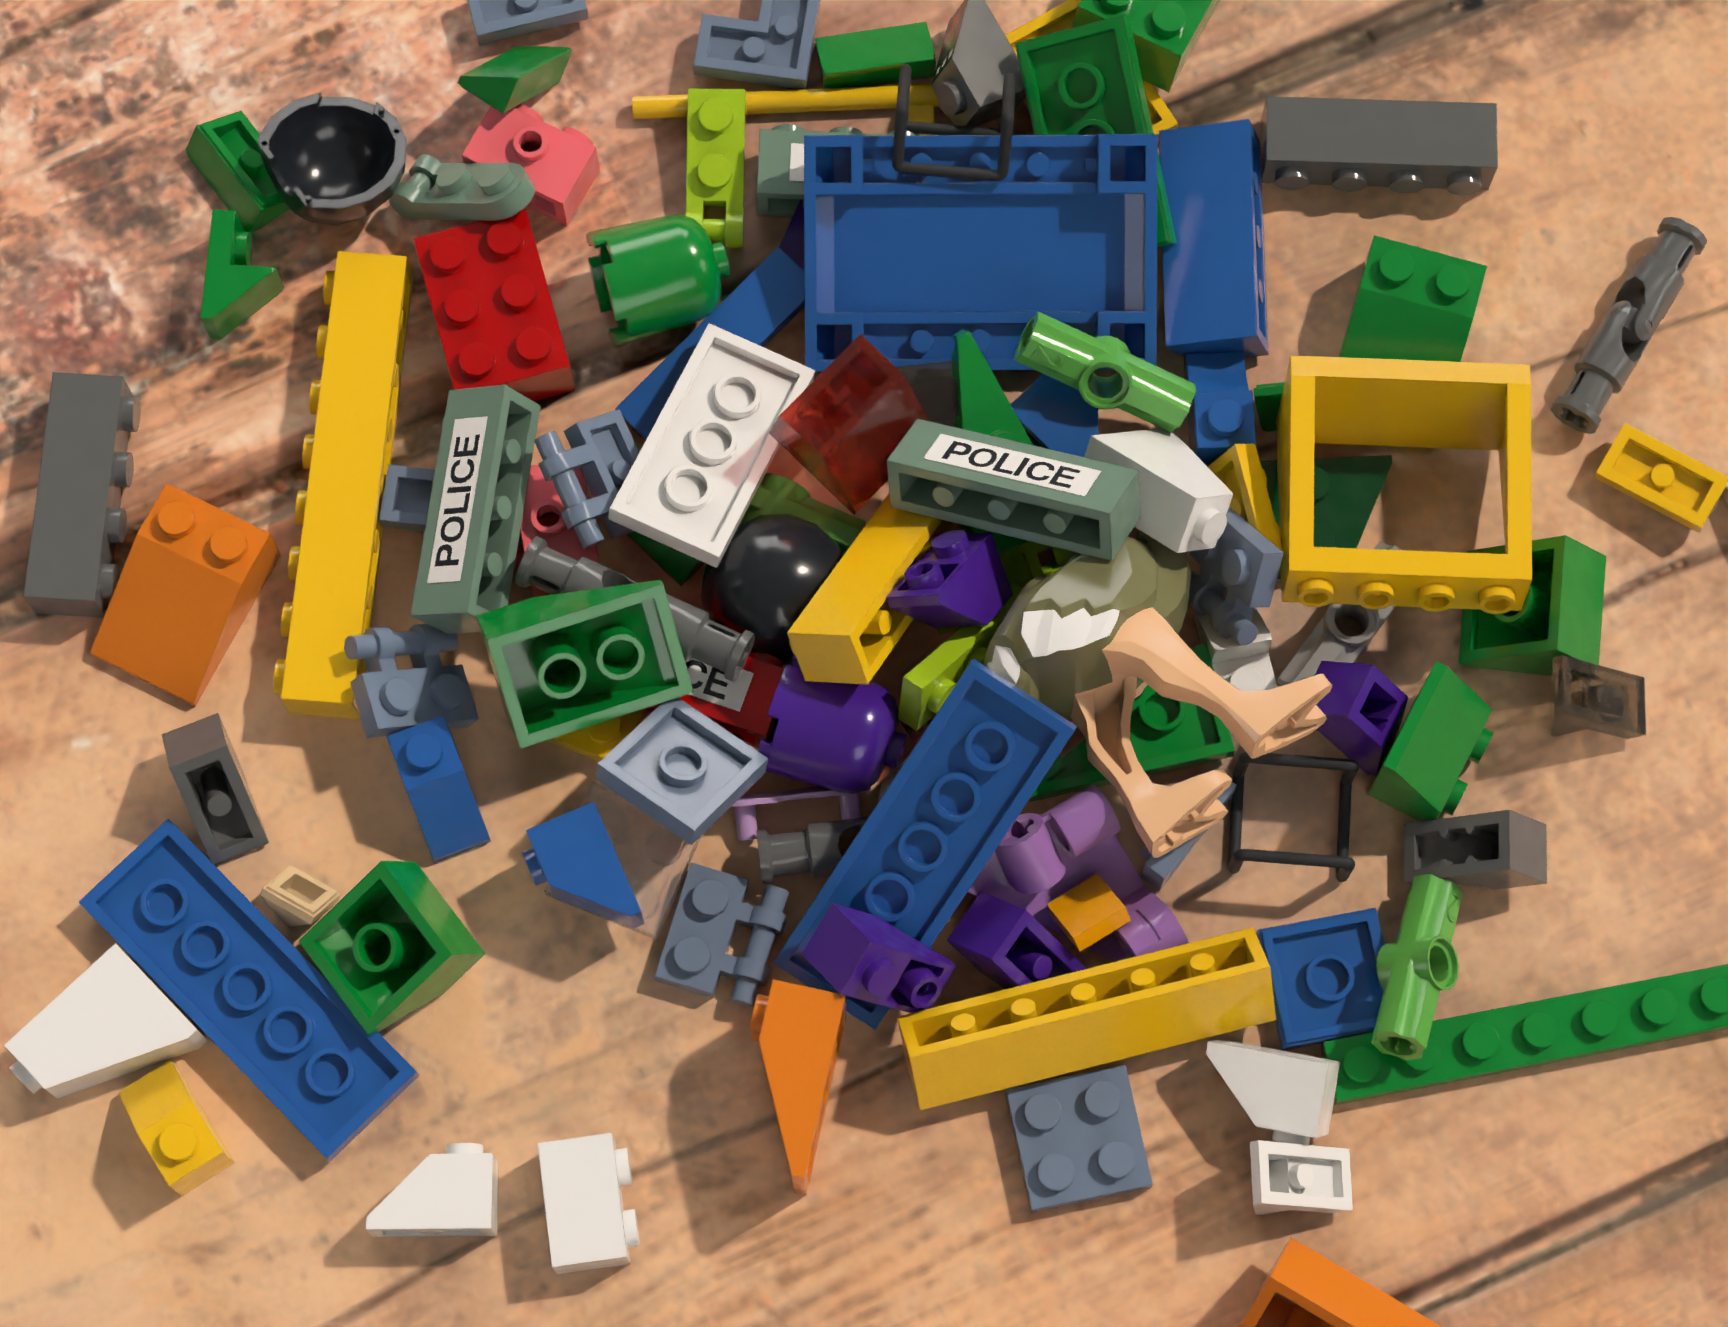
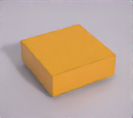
M1098 873L1046 904L1053 920L1079 952L1131 921L1125 905Z

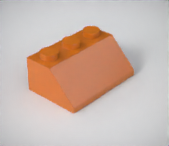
M1290 1237L1238 1327L1442 1326Z

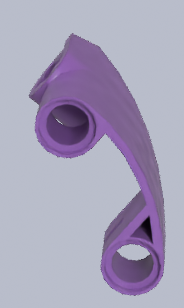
M1094 784L1042 815L1036 813L1018 815L968 890L969 893L977 896L980 892H984L1026 909L1040 924L1066 936L1053 920L1046 904L1098 873L1125 905L1131 921L1089 946V949L1116 962L1189 943L1172 911L1144 885L1116 836V833L1121 831L1118 818L1106 797Z

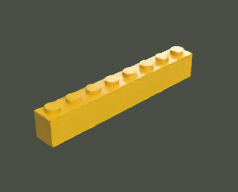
M337 251L335 271L327 270L325 274L323 299L324 304L330 306L328 325L319 326L316 343L317 358L324 360L321 380H312L309 398L310 413L317 414L314 435H305L302 452L303 468L310 470L307 490L298 491L295 507L296 524L303 525L300 546L291 547L288 561L289 580L296 581L293 602L284 603L281 616V635L284 638H288L286 659L277 660L274 671V693L281 695V700L289 714L361 719L350 682L361 673H366L367 667L364 659L351 660L346 656L344 643L348 636L363 635L366 629L372 628L384 528L381 526L379 517L388 464L392 462L414 279L407 256Z

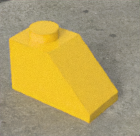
M168 1060L118 1092L139 1138L169 1187L181 1196H184L235 1163L173 1060Z

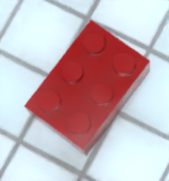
M526 208L506 219L496 221L480 220L413 238L454 390L507 385L532 401L575 391L570 363Z

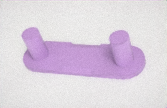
M818 786L742 795L731 806L734 807L737 840L757 839L755 805L838 796L841 820L862 818L859 793H841Z

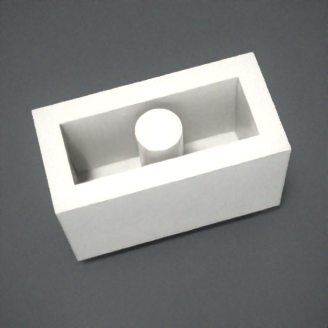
M612 1133L538 1143L551 1263L556 1274L631 1264L629 1248L640 1246L636 1211L635 1209L624 1210L621 1186L632 1185L628 1148L616 1149V1142Z

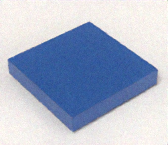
M1376 908L1257 930V938L1271 969L1276 1014L1275 1024L1282 1051L1374 1032L1384 992L1378 978L1376 966L1378 953L1384 945Z

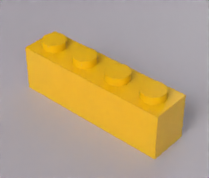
M889 492L787 632L791 650L796 655L805 681L869 684L914 619L890 608L886 599L887 595L903 579L905 571L915 565L932 546L931 543L937 536L951 530L964 531L962 524L891 508Z

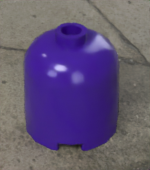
M794 654L791 665L787 664L782 673L768 712L769 717L778 719L770 743L760 741L758 752L768 758L766 772L841 793L855 794L866 791L879 780L885 766L897 769L905 747L907 734L897 731L899 710L895 698L887 689L871 681L869 684L805 681Z

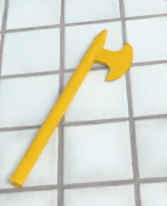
M932 84L910 85L908 121L935 123L934 107H939L936 93L931 86ZM898 85L746 92V115L896 108ZM688 94L632 97L633 119L687 117Z

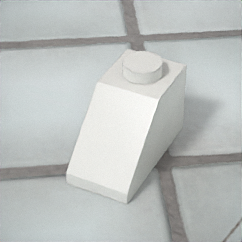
M1224 1039L1208 1041L1206 1055L1254 1125L1273 1130L1272 1140L1282 1143L1309 1145L1310 1137L1319 1138L1329 1134L1340 1061Z
M452 1143L446 1145V1154H429L366 1217V1230L373 1237L497 1236V1159L493 1153H483V1145L476 1143Z

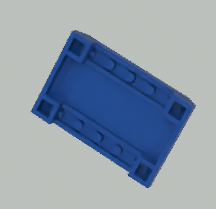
M1158 134L1012 135L1009 172L1007 177L999 182L898 173L892 166L894 136L804 135L805 366L815 370V372L952 370L951 355L955 347L953 335L963 329L970 331L991 370H1034L1015 361L1014 355L1024 328L1030 318L1035 316L1038 311L1090 336L1108 335L1118 338L1126 344L1131 355L1156 366ZM906 135L903 162L997 170L1000 135ZM1103 367V368H1099V369H1097V370H1115V369L1109 368V367Z

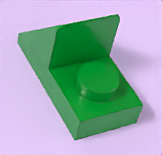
M213 209L200 316L210 339H223L278 296L284 289L276 268L249 266L252 257V236L250 232L244 231L235 210Z

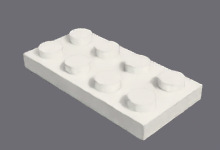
M709 323L610 506L608 519L717 568L813 383L815 370Z

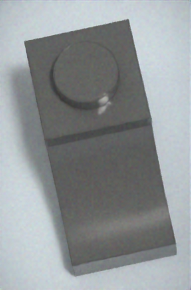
M1512 810L1404 824V883L1412 885L1414 876L1432 874L1441 879L1453 880L1457 885L1486 887L1493 890L1547 884L1546 824Z

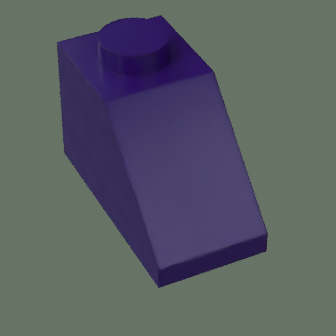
M984 892L979 893L947 939L980 973L1004 989L1086 969L1026 909Z

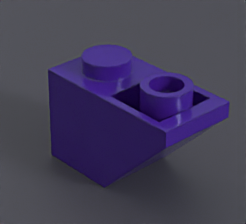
M951 530L937 536L932 541V546L915 565L905 571L903 579L886 597L889 607L935 628L987 626L1012 597L1013 593L992 533L966 534L963 530Z
M1321 661L1315 675L1324 674L1332 684V688L1316 704L1327 718L1325 723L1316 730L1349 759L1357 761L1360 769L1367 775L1376 776L1401 726L1408 696L1373 664Z
M834 903L830 905L802 952L803 957L839 994L909 1013L931 1008L956 967L950 959L879 917Z

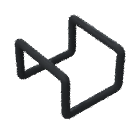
M902 65L899 74L892 151V166L894 170L901 174L993 182L1004 180L1009 172L1014 123L1016 82L1014 74L1008 73L1004 77L999 129L908 121L912 70L909 65ZM906 130L917 134L1000 135L997 170L903 162Z
M1247 752L1241 753L1236 762L1232 782L1237 786L1231 798L1228 851L1229 872L1236 874L1240 871L1244 861L1336 868L1337 880L1339 882L1347 881L1355 867V861L1349 857L1352 782L1359 771V763L1353 759L1267 753L1251 759ZM1249 763L1344 771L1340 780L1337 856L1241 849L1244 777Z

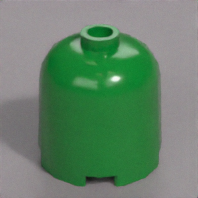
M669 215L599 229L586 234L589 246H593L595 249L598 248L599 255L589 257L588 262L600 311L602 313L612 310L618 326L610 328L608 331L609 337L615 346L696 323L707 318L718 306L721 297L720 278L730 275L728 258L722 242L712 244L707 231L695 219L685 215Z

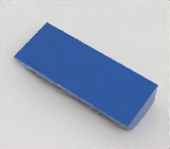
M1249 119L1159 131V160L1177 241L1176 244L1162 247L1165 346L1174 353L1183 356L1192 353L1244 352V358L1269 355L1260 140Z

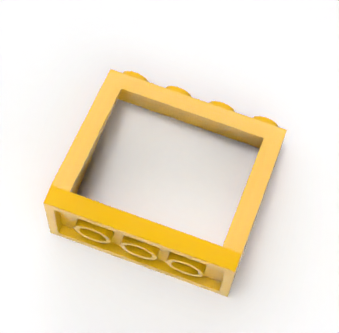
M1290 355L1276 419L1279 527L1284 552L1280 565L1282 602H1297L1308 607H1322L1328 604L1361 605L1367 609H1383L1389 606L1421 607L1431 612L1445 611L1450 608L1479 609L1489 614L1521 611L1532 582L1530 365ZM1315 443L1498 450L1505 554L1314 547Z

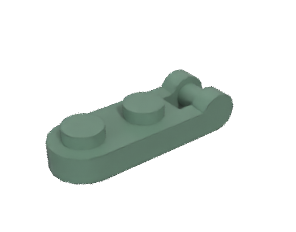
M423 154L418 157L410 168L409 174L411 178L407 183H400L397 186L393 196L389 199V203L397 213L409 219L496 221L509 218L524 209L535 194V185L520 164L503 162L441 163L436 158Z

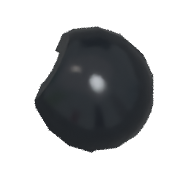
M320 92L294 100L271 116L258 137L260 155L275 189L285 204L296 215L310 222L340 225L368 216L393 196L405 173L407 139L397 118L378 102H376V105L352 97H322Z
M791 514L759 515L738 526L717 568L706 563L701 591L703 609L709 613V620L741 634L745 630L754 633L756 637L751 653L770 654L781 660L783 665H791L794 653L791 650L787 632L842 557V551L839 545L815 523Z

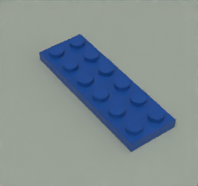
M972 659L773 964L811 988L838 993L802 955L832 903L875 915L930 948L1074 733L1076 725L983 664ZM846 996V1011L874 1030H876L890 1007Z
M169 818L79 901L85 910L329 1162L420 1076L378 1032L372 1035L366 1033L328 980Z

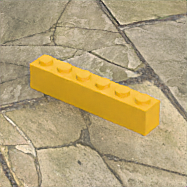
M1251 927L898 1016L897 1020L907 1070L919 1109L924 1110L1276 1020L1270 965L1254 928Z

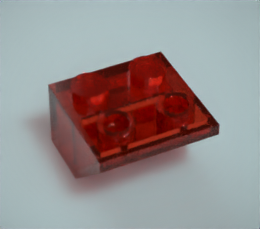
M860 334L779 415L769 434L855 515L888 481L887 459L917 419L930 420L905 376Z

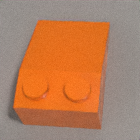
M166 483L135 537L90 654L166 693L196 706L281 556L273 537L269 532Z
M772 979L769 996L757 995L750 1031H753L752 1041L758 1042L760 1046L765 1076L794 1193L806 1195L846 1022V996Z

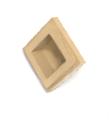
M290 865L262 888L260 896L287 927L313 924L339 901L341 894Z

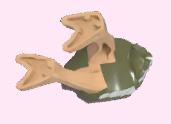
M1140 530L1137 533L1136 539L1127 537L1112 561L1076 552L1066 565L1048 577L1041 575L1027 583L991 639L983 665L1068 721L1075 722L1086 737L1088 760L1116 788L1130 814L1138 835L1154 858H1159L1225 817L1228 810L1217 798L1231 785L1232 779L1223 769L1194 776L1172 786L1152 783L1138 762L1130 741V720L1136 689L1143 682H1146L1162 697L1198 705L1219 717L1251 759L1285 747L1311 734L1323 725L1327 718L1316 704L1330 692L1332 684L1324 674H1318L1270 690L1241 691L1219 676L1202 662L1178 636L1187 611L1191 570L1187 552L1176 553Z

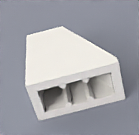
M1158 428L1091 435L1085 458L1139 470L1140 518L1134 527L1176 553L1215 548L1217 540L1226 528V514L1233 493L1176 433Z
M115 943L4 1046L17 1059L9 1067L10 1070L33 1094L43 1087L59 1099L197 1050L208 1040Z

